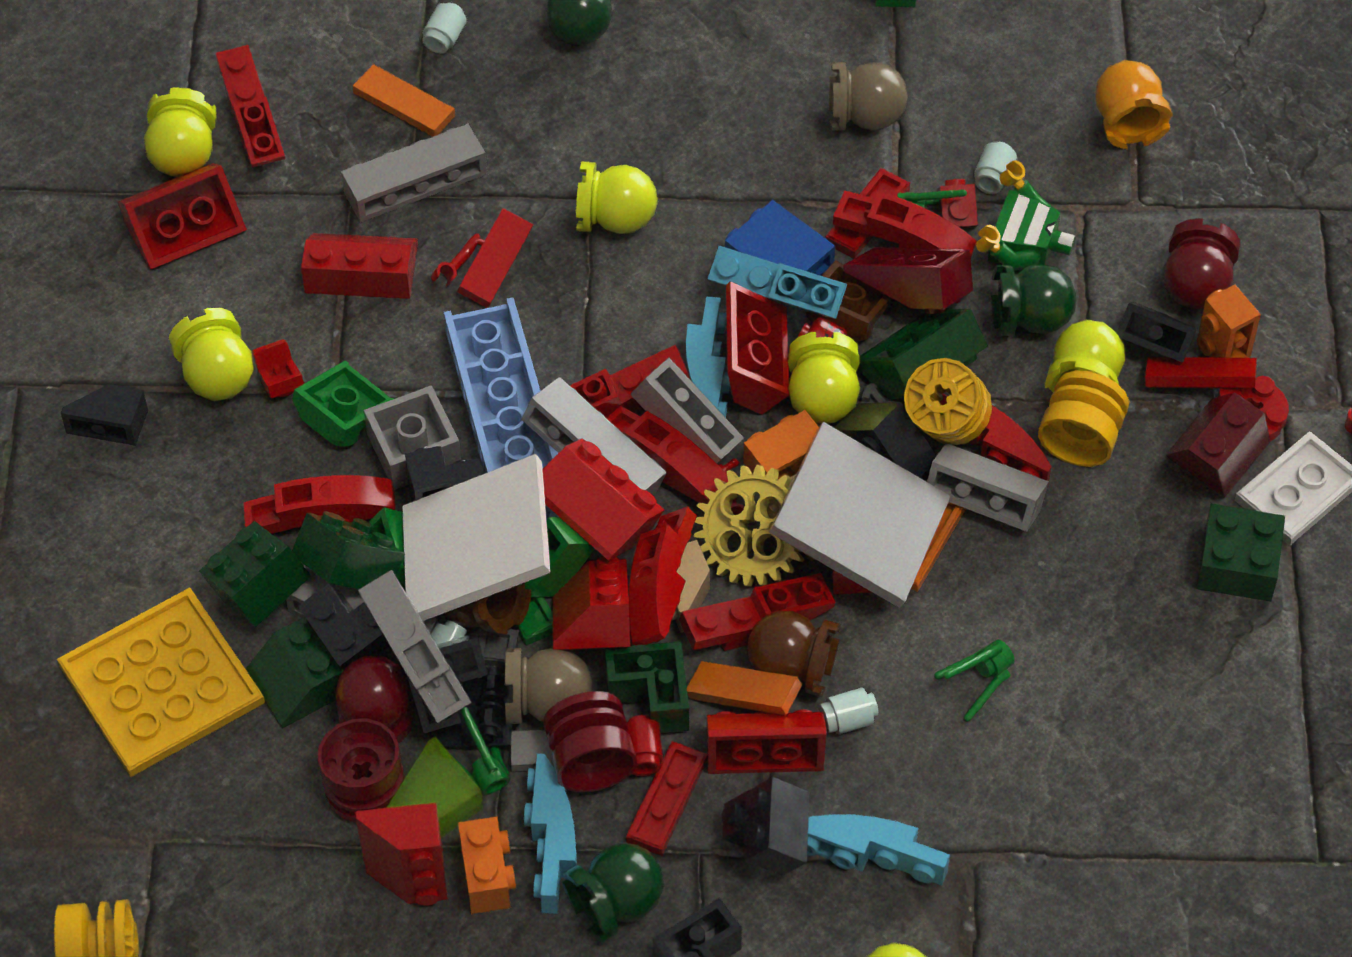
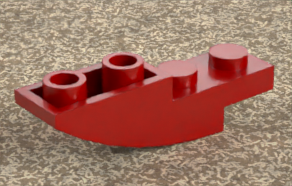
M249 45L217 52L216 60L226 89V96L251 167L285 159L281 141L267 97L264 95Z
M844 190L833 215V225L899 243V248L970 249V256L972 257L976 247V239L947 219L915 203L881 191L877 192L874 199Z
M675 344L612 375L609 374L607 369H603L569 386L574 388L579 395L607 418L620 405L634 413L644 410L630 394L668 358L690 380L691 378L680 351Z
M942 393L943 399L939 402L945 405L947 404L946 397L948 396ZM992 405L988 425L978 437L968 442V444L982 447L981 456L1049 481L1052 466L1042 450L1015 421Z
M620 405L606 418L667 472L662 481L663 483L693 500L708 504L710 499L705 495L704 491L705 489L713 492L718 490L714 479L717 478L725 483L728 482L727 474L701 448L680 431L649 411L639 416Z
M359 475L319 476L274 484L275 494L243 502L245 527L255 521L271 534L301 527L306 513L322 516L324 511H328L344 519L349 518V522H352L353 518L371 519L383 507L396 510L394 485L391 479Z
M688 506L662 515L659 518L656 529L640 534L631 567L629 584V622L632 643L634 645L659 642L665 639L670 630V623L676 607L680 603V596L686 582L676 571L681 565V558L686 544L691 538V531L697 517Z
M818 573L754 587L749 597L682 611L679 621L693 650L721 644L723 650L727 651L748 645V637L754 625L765 615L776 611H794L811 620L832 609L836 602L822 574Z

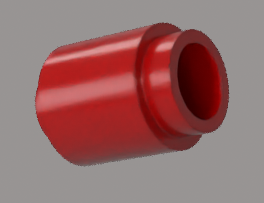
M646 715L631 717L627 722V733L631 736L637 759V765L632 774L637 776L654 774L660 770V763L663 761L660 725L657 721L650 719Z

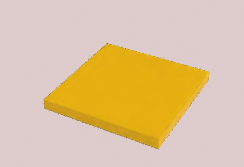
M191 588L178 593L57 658L59 667L130 777L265 703L263 694Z

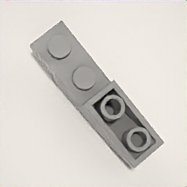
M390 570L359 589L358 591L437 723L471 704L472 702L393 571Z

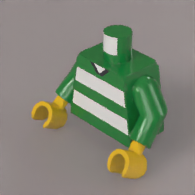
M1017 160L1011 161L1006 165L1007 170L1000 174V182L1004 186L1013 185L1014 189H1009L996 226L986 225L978 232L979 237L982 238L976 242L977 250L983 253L989 250L988 261L1011 265L1014 271L1037 264L1046 265L1050 251L1070 256L1076 236L1058 231L1060 220L1058 209L1053 208L1041 197L1028 180H1022L1025 176L1023 164Z

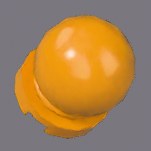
M1123 60L1109 66L1098 79L1095 91L1096 106L1104 117V130L1107 139L1113 146L1128 149L1127 144L1141 141L1143 146H1148L1161 139L1170 130L1169 121L1173 114L1169 103L1162 96L1161 80L1150 66L1141 62Z

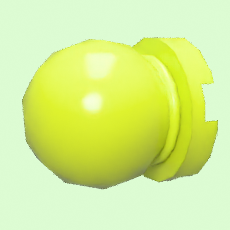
M174 87L170 88L169 94L159 97L157 93L154 94L148 103L147 122L149 126L144 135L147 159L158 171L171 177H180L202 168L212 153L211 133L216 125V106H211L204 101L205 95L201 92L189 88Z
M581 162L580 172H586V176H582V183L578 182L576 218H583V221H578L577 231L591 232L593 224L598 222L607 231L627 234L634 233L649 223L655 214L658 200L656 188L648 175L640 169L628 165L611 166L600 173L596 171V163Z
M223 308L204 309L206 315L191 321L186 316L173 327L169 335L172 353L182 363L184 380L195 394L211 401L232 399L247 387L254 371L252 353L241 339L239 323L231 311Z
M1083 320L1069 326L1060 334L1056 341L1054 362L1049 367L1045 388L1049 387L1054 392L1057 380L1064 373L1075 370L1091 371L1104 375L1119 385L1117 378L1124 366L1125 349L1118 334L1104 322Z
M810 332L799 336L790 343L788 363L792 374L788 389L792 407L798 413L806 410L817 424H822L823 422L831 424L841 421L856 407L860 393V385L856 374L860 364L858 344L849 336L838 332H833V338H816V332Z

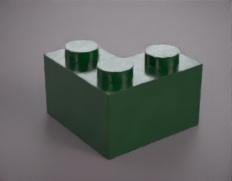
M681 641L605 648L608 693L614 694L621 700V703L647 701L649 717L659 723L660 733L689 731V702Z

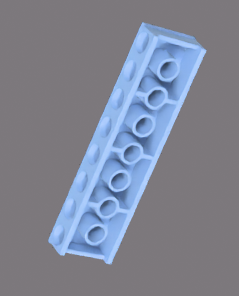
M513 297L507 298V304L453 316L451 311L444 312L445 332L484 474L537 454L542 461L543 469L558 454L553 447L521 420L531 398L540 392V388ZM545 505L546 520L548 517H559Z

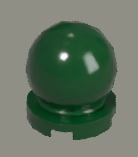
M548 0L546 15L549 28L563 42L576 46L594 43L608 30L613 14L612 0Z
M1037 264L1024 268L1016 275L1011 265H996L994 267L992 280H999L998 295H991V307L994 328H999L998 337L1013 336L1017 326L1028 333L1044 335L1057 331L1070 321L1076 309V291L1070 277L1059 268Z
M624 843L604 848L593 858L588 871L578 865L563 873L566 880L562 881L566 896L576 915L584 911L594 925L587 929L588 932L597 941L602 943L618 933L617 921L630 923L644 918L658 905L664 889L662 868L650 851L639 845Z

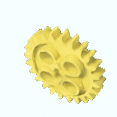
M756 465L753 475L749 467L741 466L740 477L734 471L728 470V482L725 483L720 479H714L715 485L718 488L716 492L705 489L704 493L710 499L709 503L697 504V507L704 511L705 514L704 517H697L695 520L696 523L703 525V530L695 533L694 537L705 539L706 543L701 545L700 548L702 553H711L706 561L707 564L714 566L719 563L716 574L722 577L730 571L729 581L737 584L742 575L744 585L752 587L755 577L759 585L762 586L767 585L768 575L774 581L779 582L781 581V569L788 573H793L794 569L790 562L792 560L804 561V558L798 552L799 549L769 533L775 518H769L767 514L768 504L772 500L778 499L782 505L790 489L788 487L792 479L790 476L784 475L778 480L779 470L771 468L766 476L765 469L761 465ZM756 493H759L760 498L758 499L756 504L754 500V495ZM738 496H742L745 501L744 510L740 514L734 515L731 511L732 501ZM755 520L760 522L759 529H753V531L748 529L749 523H753ZM734 533H738L741 538V545L737 551L731 553L727 547L728 539ZM774 536L777 540V549L773 554L767 556L763 551V544L767 538ZM752 547L754 556L752 559H749L748 553Z

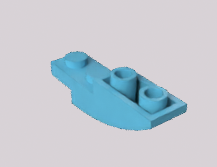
M718 246L708 276V280L726 286L731 281L779 304L834 319L837 317L847 284L785 264H777L722 246Z
M706 296L702 325L687 324L686 368L691 381L726 418L727 402H722L723 393L730 394L731 387L728 372H726V357H721L722 342L717 341L718 334L725 333L727 315L720 312L721 298Z
M537 754L536 768L528 769L527 790L533 792V803L526 802L524 826H531L532 841H538L537 862H543L542 874H535L534 898H541L542 913H558L560 880L565 878L563 876L564 872L577 865L574 821L564 786L558 783L555 768L545 754Z
M832 814L809 817L807 855H819L830 859L835 865L844 869L854 868L863 872L867 860L871 859L882 868L888 870L898 869L911 874L920 882H933L942 886L948 872L950 855L916 843L918 828L904 823L862 815Z

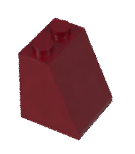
M1235 392L1212 398L1166 456L1225 498L1270 443L1265 413Z

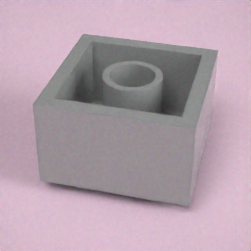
M432 385L364 410L367 436L388 479L392 480L394 490L409 485L405 453L414 452L423 447L441 446L446 465L461 460L459 439Z

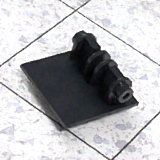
M496 666L487 667L488 675L460 683L472 702L466 708H468L487 747L511 746L512 724H506L505 703H513V685H505V676L501 673V669ZM459 710L461 723L435 731V748L477 747L461 710Z

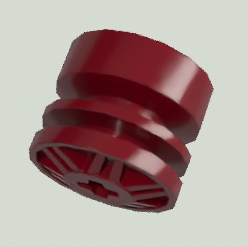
M599 691L572 695L557 702L546 712L543 718L549 748L553 751L552 758L558 783L564 786L565 789L576 792H593L622 782L633 773L637 765L636 754L631 736L627 733V721L624 716L621 700L614 694Z
M366 718L351 719L337 724L325 734L318 747L317 761L323 779L326 799L330 808L342 819L357 823L356 811L399 807L405 795L406 779L401 763L399 743L393 731L381 722Z

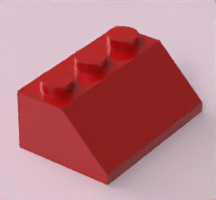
M215 163L117 202L129 233L150 270L247 230L222 165Z
M313 233L305 240L301 265L305 293L410 299L418 238Z
M730 281L726 284L727 369L733 401L763 415L790 395L788 389L787 307Z
M583 438L565 446L542 469L545 505L607 560H611L637 546L640 534L651 531L665 511L650 492L640 489L629 479V475L624 469L613 465L601 455V450L595 444L585 441Z
M602 556L597 560H589L553 596V650L630 647L627 559L615 557L607 560Z
M800 709L793 713H787L786 716L762 711L755 712L754 714H735L730 711H723L716 715H707L708 774L824 771L826 724L823 712Z
M436 803L356 811L364 865L368 875L408 904L417 903L427 906L433 905L440 900H448L444 855Z

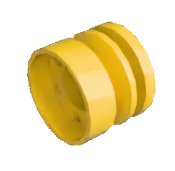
M948 358L929 360L919 366L907 381L904 392L905 409L912 422L936 442L948 443L953 446L966 444L978 437L988 425L992 412L991 395L976 374L960 361ZM947 392L949 394L946 397L947 404L942 405L939 402L943 399L942 393Z
M1078 370L1064 373L1056 382L1049 407L1046 409L1039 426L1038 438L1041 445L1051 455L1076 466L1094 467L1104 464L1112 455L1118 432L1122 428L1124 418L1128 412L1130 401L1126 392L1116 382L1101 374Z
M128 900L116 901L114 919L112 918L109 902H100L97 920L93 921L85 903L57 906L54 926L55 957L139 956L137 925L132 916Z

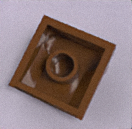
M835 260L822 276L847 284L836 319L807 311L806 316L811 322L822 317L845 328L848 336L855 342L866 340L871 337L874 324L881 317L893 298L845 273L843 264Z

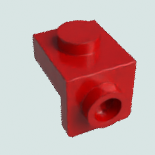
M965 179L944 181L945 186H940L936 191L966 190L967 195L964 197L939 199L941 217L959 228L977 227L975 184H966Z
M282 339L252 351L260 381L271 399L289 396L294 393V389L304 384L302 374L292 360L286 340Z

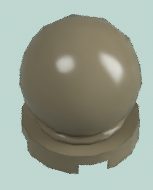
M831 62L832 72H837L836 76H829V110H833V117H836V121H830L831 131H845L846 123L850 121L859 128L874 131L887 128L899 120L906 109L908 93L906 83L898 71L889 65L873 62L862 64L850 73L849 70H846L845 62Z
M506 648L505 685H513V703H505L506 724H522L523 715H527V713L537 720L543 721L546 712L557 702L572 695L592 692L591 674L585 662L572 651L564 649L553 650V648L540 650L527 659V657H522V648Z

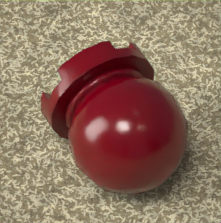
M1202 218L1185 220L1174 227L1173 234L1169 239L1170 255L1164 265V286L1174 302L1189 310H1204L1205 300L1211 293L1216 290L1223 291L1233 285V266L1239 258L1240 239L1234 230L1223 223L1220 224V228L1212 225H1204V219Z
M364 656L349 663L340 674L335 690L339 723L351 719L366 718L378 721L393 731L398 743H401L411 732L415 715L412 692L404 671L400 665L383 656Z

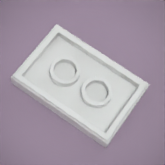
M1309 431L1238 491L1234 501L1244 509L1285 515L1282 540L1290 546L1352 493V465Z

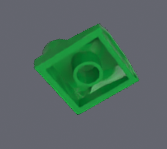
M345 360L294 389L292 401L298 410L301 420L327 441L336 446H350L358 441L360 431L366 428L364 410L394 398L386 395L352 368Z

